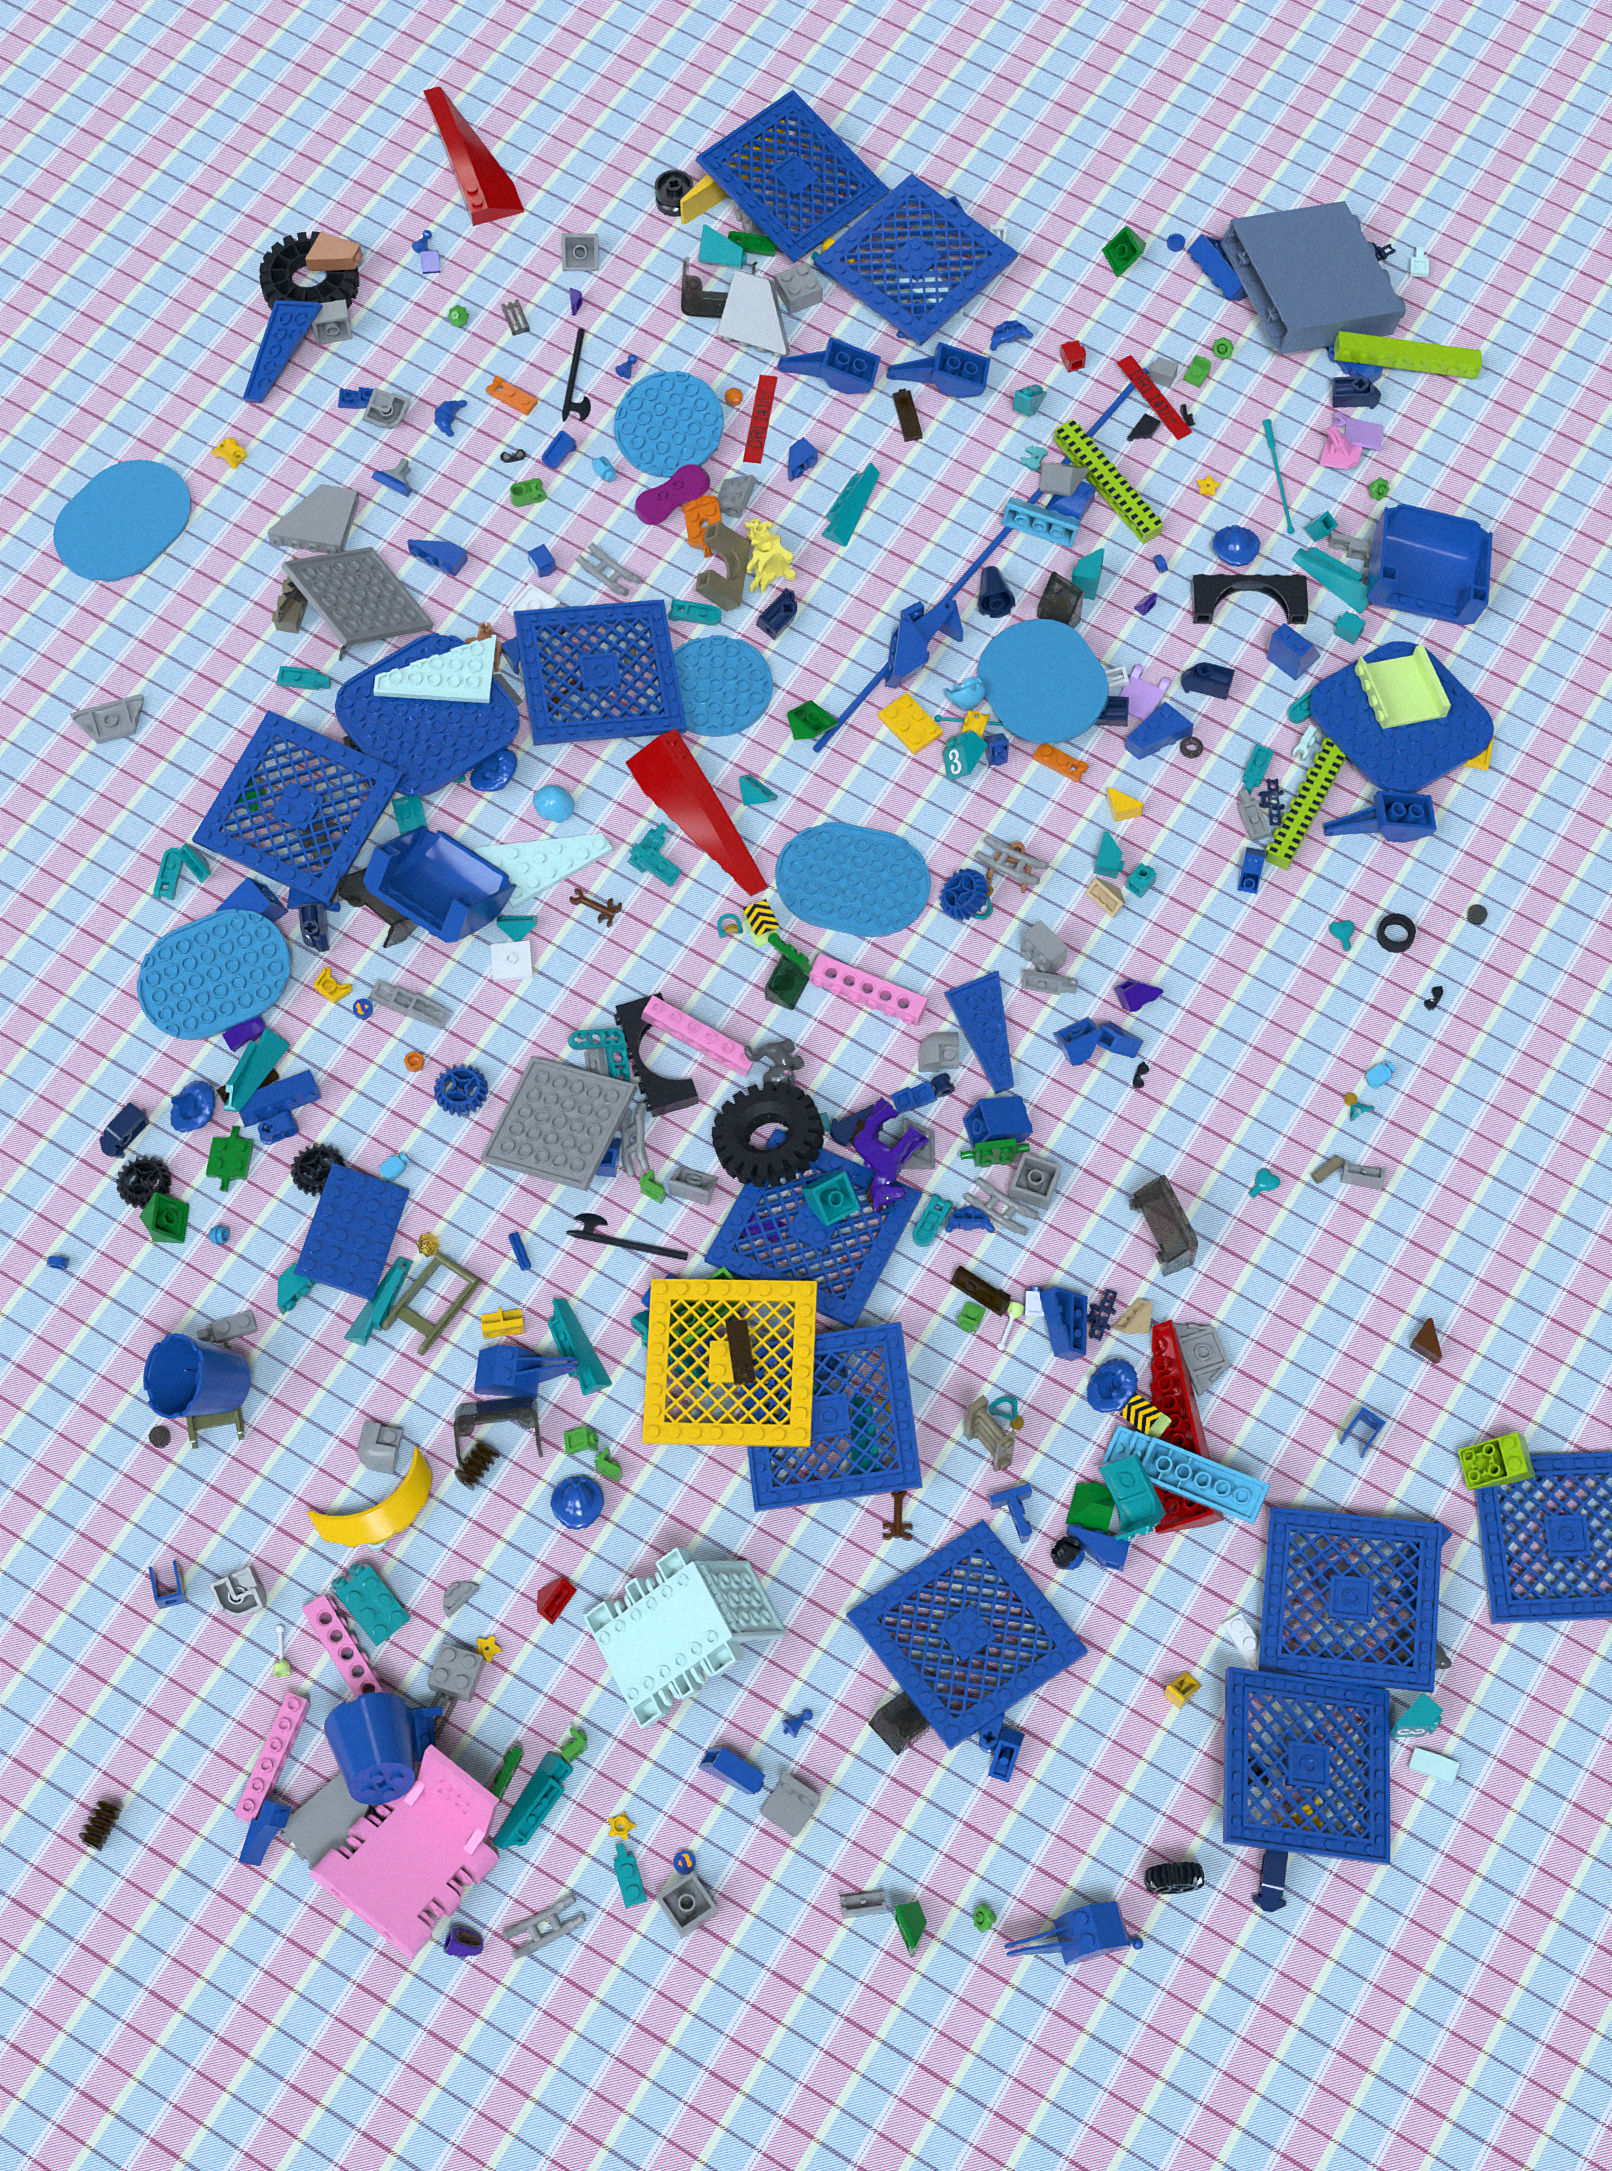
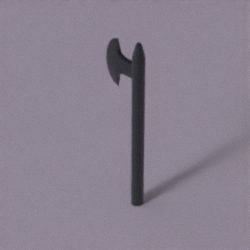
M579 328L577 332L562 410L563 422L567 420L570 411L579 413V421H583L588 417L591 410L590 400L586 396H584L583 401L580 403L572 402L585 330Z
M592 1213L579 1214L574 1218L584 1223L583 1231H566V1234L577 1239L685 1261L688 1258L687 1252L594 1234L596 1226H608L603 1217Z

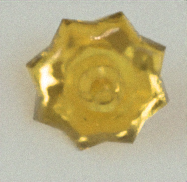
M430 1232L420 1235L416 1243L419 1253L424 1254L427 1258L431 1255H436L441 1246L438 1242V1237Z

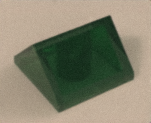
M782 955L765 986V1000L793 1010L809 981V977L788 957Z

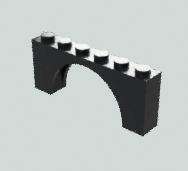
M1298 574L1193 575L1191 584L1193 624H1212L1214 610L1225 597L1240 591H1256L1274 599L1283 609L1287 624L1307 623L1309 613L1306 576Z
M661 993L654 994L655 997L664 1001ZM651 995L615 1006L616 1014L613 1016L616 1026L620 1025L624 1033L625 1042L628 1047L626 1048L628 1060L632 1059L634 1064L631 1066L633 1075L639 1078L640 1083H637L641 1095L644 1094L646 1098L643 1101L647 1105L646 1111H650L652 1118L699 1103L692 1078L686 1080L662 1078L651 1072L640 1058L639 1047L646 1032L653 1026L641 1019L643 1010L652 997Z

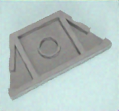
M142 694L76 711L70 713V716L87 735L99 744L135 734L144 699Z
M1173 1322L1190 1379L1199 1397L1230 1367L1229 1359L1215 1327H1200L1195 1324H1188L1187 1326Z

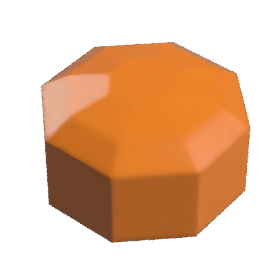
M735 387L728 389L725 393L726 403L733 407L740 405L743 401L741 390Z
M415 1051L407 1054L404 1059L407 1070L414 1073L422 1070L425 1064L421 1053Z

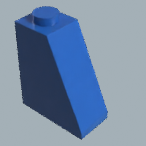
M724 1747L708 1748L698 1766L701 1770L747 1795L758 1793L764 1785L763 1779L765 1774Z

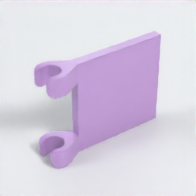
M1340 412L1335 413L1334 417L1336 419H1333V425L1337 427L1346 425L1345 435L1341 432L1340 434L1347 437L1350 445L1381 450L1383 425L1347 418Z
M1136 664L1129 678L1130 685L1124 687L1120 697H1129L1128 715L1144 721L1156 710L1170 686L1171 679L1163 677L1159 688L1139 679L1143 673V666Z

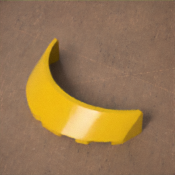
M416 1447L414 1448L411 1467L404 1481L394 1493L378 1505L356 1514L344 1516L324 1515L311 1510L307 1514L322 1540L328 1543L343 1544L347 1547H358V1545L371 1543V1545L378 1544L392 1538L396 1533L402 1532L414 1522L415 1516L422 1506L425 1507L429 1499L428 1494L431 1481L433 1482V1473L420 1450Z

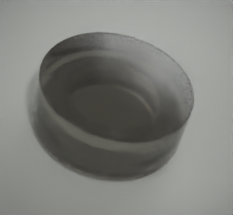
M1478 904L1472 905L1467 912L1468 921L1474 925L1483 924L1488 915L1486 908Z
M156 1426L150 1431L149 1440L154 1447L164 1448L170 1443L171 1434L166 1427Z

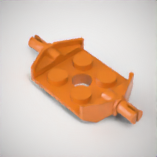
M702 495L697 499L688 501L681 510L685 515L688 534L687 544L695 549H703L704 557L709 558L712 557L711 548L703 543L706 527L702 528V524L707 521L709 522L707 526L718 521L722 523L719 500L715 496Z

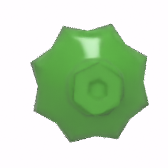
M457 304L454 308L449 309L447 318L452 326L460 328L462 325L467 324L469 314L466 311V307H461Z
M1222 337L1215 340L1212 349L1216 357L1224 360L1232 356L1234 347L1231 340Z
M1378 478L1376 481L1371 482L1369 490L1372 498L1380 501L1387 496V492L1390 490L1388 480Z
M983 1903L975 1907V1912L972 1915L974 1926L980 1932L991 1929L992 1923H995L997 1920L996 1914L993 1913L987 1904Z

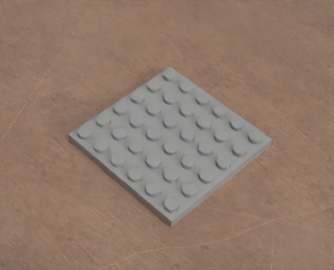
M372 547L285 561L281 567L344 646L431 630L434 626L432 620Z
M531 1057L480 1158L488 1164L587 1191L638 1088L633 1083Z

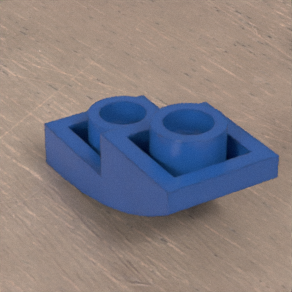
M359 387L358 391L340 388L338 408H367L374 389Z

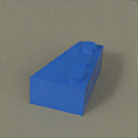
M1165 701L1126 737L1125 749L1138 760H1141L1160 751L1161 748L1167 745H1173L1178 740L1191 737L1194 724Z
M1055 1286L1039 1293L1054 1357L1073 1361L1085 1356L1088 1296Z

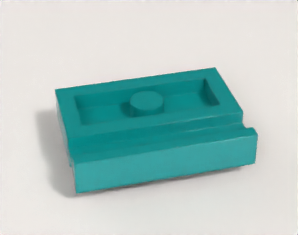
M407 796L391 800L400 836L423 825L428 830L420 796Z

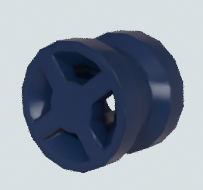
M948 1073L937 1075L931 1080L932 1086L936 1088L935 1093L937 1097H945L955 1090L954 1085L950 1082L951 1077Z

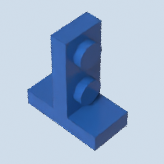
M1029 1483L990 1495L988 1501L991 1510L1008 1506L1021 1544L1028 1542L1032 1533L1029 1521L1025 1522L1023 1516L1025 1514L1023 1503L1018 1502L1031 1498L1032 1489Z
M442 1706L410 1708L414 1762H422L424 1752L430 1744L436 1748L433 1716L443 1715Z

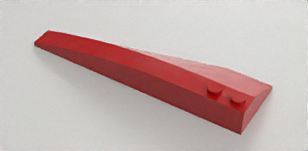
M438 86L423 90L472 225L476 226L523 213L524 209L513 181L443 89Z
M676 728L658 736L625 762L642 792L651 798L654 804L668 815V818L678 824L680 829L695 844L705 850L708 856L721 866L723 871L732 876L734 881L750 897L768 889L741 836Z
M1173 1320L1152 1326L1153 1363H1151V1371L1153 1372V1383H1151L1152 1402L1150 1404L1172 1420L1159 1440L1211 1460L1197 1402ZM1153 1486L1166 1512V1515L1160 1520L1161 1523L1155 1526L1157 1534L1204 1527L1224 1520L1223 1513Z

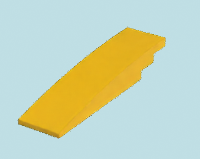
M777 129L778 133L784 134V130ZM765 137V141L773 142L772 138ZM777 139V143L785 144V140ZM753 145V149L761 150L760 146ZM765 147L766 152L773 153V149ZM777 150V154L782 152V150ZM741 154V158L749 159V155ZM753 156V160L761 161V157ZM765 158V162L770 163L773 160ZM729 162V166L737 167V163ZM741 164V168H742V169H748V170H749V166H748V165H742V164ZM753 167V170L761 171V168ZM709 174L705 175L680 200L681 223L683 225L729 196ZM741 175V179L749 180V176Z

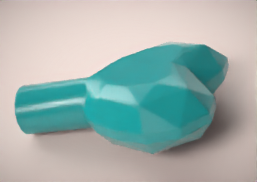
M1344 920L1341 923L1337 921L1332 922L1329 926L1332 935L1342 941L1344 951L1351 950L1349 938L1354 933V923L1351 920Z
M1267 1168L1260 1169L1256 1174V1185L1248 1192L1249 1196L1254 1199L1261 1191H1270L1278 1188L1280 1178L1272 1175L1271 1171Z

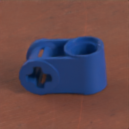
M290 1111L281 1112L277 1116L260 1122L258 1125L260 1140L265 1145H272L280 1140L292 1137L299 1131Z
M1005 1713L981 1728L979 1747L983 1752L992 1753L996 1750ZM987 1737L992 1738L991 1743H986Z

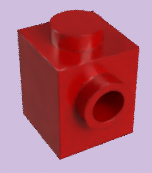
M1069 341L1062 344L1060 357L1067 372L1085 368L1086 351L1079 341Z

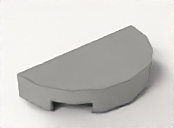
M457 1582L450 1586L445 1592L443 1609L447 1617L450 1618L480 1590V1587L472 1582Z

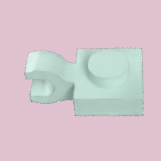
M1416 247L1415 257L1410 259V276L1428 277L1429 258H1424V247Z
M1308 727L1299 745L1295 747L1293 757L1297 753H1302L1301 761L1304 762L1307 759L1308 747H1313L1317 740L1315 736L1316 728Z

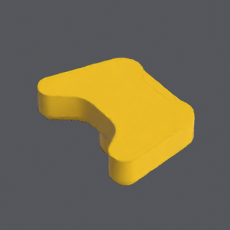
M325 967L314 982V988L331 1003H337L352 993L353 989L350 984H338L331 978V968Z

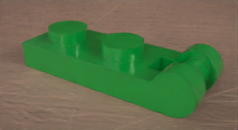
M730 231L728 234V239L743 248L745 252L772 257L775 255L777 245L768 236Z
M777 933L769 935L768 942L781 955L806 974L811 972L813 968L808 964L809 959L803 953L798 955L797 950L791 944L787 945L781 940Z
M514 1746L512 1751L509 1750L504 1759L506 1764L502 1771L499 1770L494 1779L496 1784L493 1790H489L500 1800L499 1804L524 1756L523 1750Z

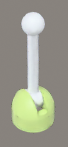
M1010 1302L1007 1307L1010 1320L1001 1342L997 1345V1348L1001 1351L1005 1349V1341L1014 1319L1021 1317L1025 1310V1307L1019 1303Z
M278 1625L276 1632L278 1633L279 1660L274 1664L273 1675L285 1677L291 1674V1667L283 1656L282 1633L284 1632V1626Z

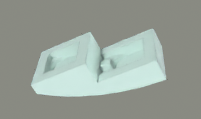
M1416 1747L1409 1765L1410 1771L1431 1776L1433 1780L1454 1785L1460 1767L1458 1762Z

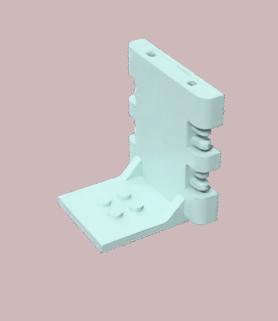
M676 1547L656 1562L659 1570L656 1571L655 1576L659 1586L650 1576L647 1579L635 1577L624 1586L627 1591L624 1596L627 1607L619 1599L616 1602L603 1601L583 1616L640 1729L649 1728L670 1712V1706L673 1705L674 1700L669 1690H671L675 1698L680 1700L689 1699L702 1689L705 1675L701 1667L710 1677L713 1675L721 1676L744 1659L740 1643L747 1640L782 1639L787 1635L749 1561H695L688 1549Z

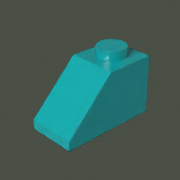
M1104 831L1094 874L1117 879L1118 872H1123L1125 861H1122V851L1109 832Z

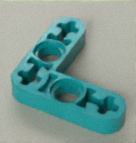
M620 1029L578 1030L569 1035L568 1044L574 1050L606 1049L610 1078L621 1080L617 1078L619 1074L623 1076L622 1081H630L625 1036ZM593 1034H597L600 1037V1044L593 1042ZM612 1035L618 1038L617 1041H615L614 1039H609L606 1041V1038L611 1037ZM576 1037H577L578 1039H584V1038H586V1041H583V1042H581V1043H578L577 1041H575V1038H576ZM614 1053L620 1054V1063L615 1062L613 1059Z

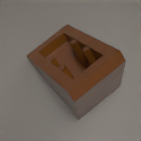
M1428 1318L1414 1338L1410 1348L1434 1364H1438L1442 1358V1353L1433 1318Z

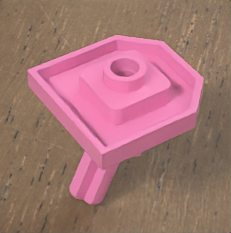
M1335 425L1328 427L1327 433L1329 436L1320 465L1346 470L1359 465L1363 448L1350 445L1347 437L1341 436Z

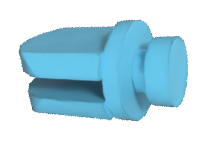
M604 456L592 461L593 469L601 479L608 482L616 479L615 468Z
M1390 1061L1386 1065L1384 1063L1377 1064L1367 1072V1084L1371 1088H1379L1392 1078L1391 1073H1394L1396 1068Z
M403 1152L399 1154V1157L394 1154L379 1167L380 1173L387 1181H394L407 1168L404 1163H408L410 1160Z

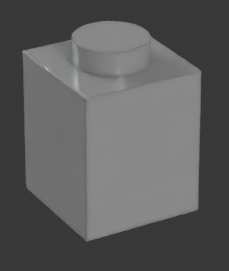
M1158 357L1156 362H1152L1148 372L1151 373L1150 379L1156 384L1171 388L1177 376L1178 363Z

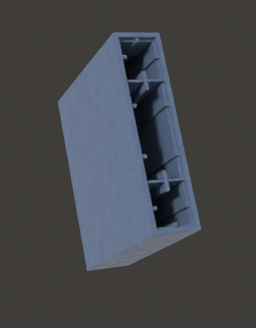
M1345 201L1231 219L1221 246L1279 355L1334 345L1338 331L1380 337L1393 335L1400 319L1405 315V302L1393 290L1388 271L1381 268L1375 257L1374 245L1365 239L1361 231L1359 218L1355 214L1352 215Z

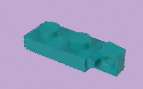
M280 666L276 680L277 686L319 690V688L330 689L331 686L330 677L323 676L317 670Z
M1257 744L1242 782L1246 783L1244 790L1247 789L1249 796L1254 786L1259 788L1274 754V750Z
M661 822L656 830L651 828L639 845L642 848L645 846L648 848L652 847L658 852L665 842L666 838L662 835L668 826ZM631 855L627 862L644 873L646 869L635 861L636 857Z
M636 843L629 851L637 858L635 861L669 887L674 884L682 872L680 868L652 847L648 848L645 846L642 848Z
M624 1843L616 1845L618 1858L613 1859V1865L625 1908L646 1903V1896L633 1854L627 1855Z

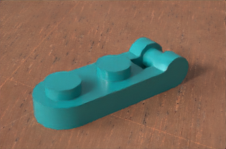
M678 599L672 600V610L668 614V619L671 621L681 620L709 626L717 625L721 621V610L718 607Z
M1316 685L1290 706L1287 716L1292 723L1300 724L1311 716L1310 700Z
M177 848L167 849L163 854L153 891L154 898L167 897V900L175 899L176 887L183 865L182 859L177 855L179 851ZM163 885H167V886H168V890H167V889H162V888H163Z
M934 1194L913 1231V1242L917 1246L927 1247L932 1243L947 1214L950 1212L953 1202L949 1200L944 1201L940 1199L941 1196ZM938 1206L942 1208V1210L939 1211L935 1209V1207Z

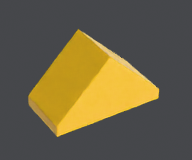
M1109 787L1107 802L1114 822L1142 815L1144 803Z
M1185 1671L1166 1687L1164 1696L1180 1710L1202 1685Z

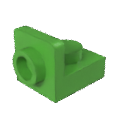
M1195 355L1193 364L1185 374L1183 381L1200 388L1210 373L1211 361L1205 357Z
M650 1169L648 1174L645 1173L640 1179L641 1193L662 1204L666 1198L665 1189L657 1182L652 1183L655 1180V1171Z
M967 1301L961 1315L958 1316L957 1326L965 1332L972 1331L976 1333L986 1309Z
M583 1427L564 1433L567 1454L572 1455L588 1449L593 1452L598 1451L597 1444L599 1439L594 1430Z
M605 1448L603 1453L599 1452L595 1458L596 1471L619 1483L622 1478V1469L616 1462L611 1460L608 1462L610 1449Z
M573 1727L570 1729V1734L576 1741L568 1742L561 1752L562 1759L568 1765L588 1749L587 1737L581 1730L576 1731Z

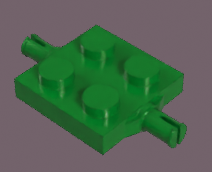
M232 1126L230 1137H213L206 1176L221 1179L219 1190L222 1192L224 1190L228 1192L229 1183L232 1180H247L254 1142L252 1139L238 1138L239 1126Z
M1016 1138L975 1143V1148L970 1151H960L961 1160L973 1158L975 1167L986 1168L994 1164L1009 1165L1015 1162V1157L1018 1153L1030 1152L1029 1143L1017 1145Z

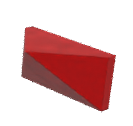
M558 1578L538 1590L537 1612L553 1625L577 1589L565 1578Z

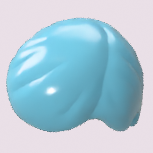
M970 677L961 685H953L952 691L948 687L945 689L949 701L959 709L966 711L976 708L985 695L984 683L978 677Z
M550 784L543 786L534 794L532 799L537 813L545 820L549 819L556 823H561L567 820L574 812V799L564 788L558 785Z

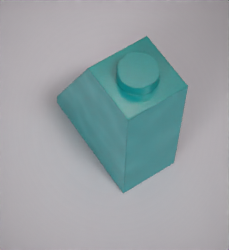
M703 224L698 261L702 264L743 269V265H746L747 262L745 250L708 225Z

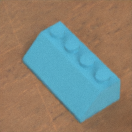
M1010 497L1001 525L1072 549L1081 521L1072 516L1059 514L1055 510H1048L1037 504H1030L1022 499Z

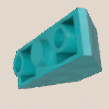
M1036 384L1016 390L1013 410L1029 417L1035 415L1047 392L1043 391V387Z
M292 1264L278 1277L277 1306L282 1315L287 1311L293 1310L297 1304L296 1302L302 1297H306L311 1292V1288L318 1283L293 1274L297 1264Z

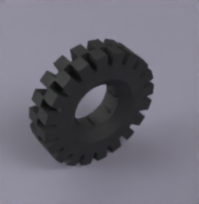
M312 231L311 238L307 239L306 232L297 233V241H294L293 237L289 235L283 238L284 246L278 241L271 246L272 253L267 251L263 257L264 263L260 264L259 279L265 302L268 303V307L271 310L275 300L319 303L346 300L348 309L352 305L351 298L356 299L358 294L359 274L357 266L354 270L326 271L325 279L312 287L296 285L292 281V275L300 267L306 266L305 258L320 232Z
M764 1082L763 1091H759L757 1084L747 1087L748 1096H745L740 1090L733 1095L735 1104L728 1100L721 1107L723 1114L717 1113L714 1119L716 1127H712V1143L723 1169H726L727 1174L733 1179L737 1177L738 1181L742 1184L748 1185L752 1180L754 1187L763 1188L766 1180H769L770 1186L774 1187L781 1185L780 1177L784 1176L787 1182L796 1179L795 1170L804 1174L810 1169L808 1160L815 1163L819 1157L818 1149L823 1148V1135H825L822 1120L812 1098L809 1095L805 1096L804 1091L795 1086L791 1090L790 1084L780 1082L777 1089L774 1082ZM779 1123L789 1129L786 1139L775 1148L760 1150L749 1145L752 1133L762 1125Z

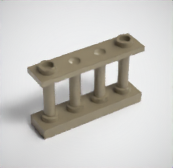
M982 1395L967 1407L964 1436L968 1441L973 1438L979 1439L995 1458L993 1470L997 1472L1000 1469H1007L1012 1464L1016 1432L1012 1430L1007 1435L987 1413L989 1401Z

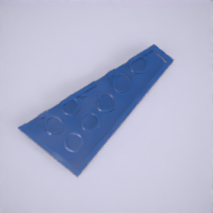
M275 300L242 399L246 402L261 403L323 305L319 302Z
M999 970L945 992V997L995 1095L1014 1087Z

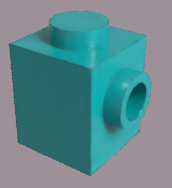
M1327 510L1315 517L1304 528L1314 542H1317L1329 535L1338 526V523Z
M1346 611L1342 617L1339 616L1335 621L1334 626L1336 629L1334 635L1354 645L1363 633L1366 621Z
M1140 863L1127 878L1125 888L1141 899L1154 885L1157 873L1150 866Z

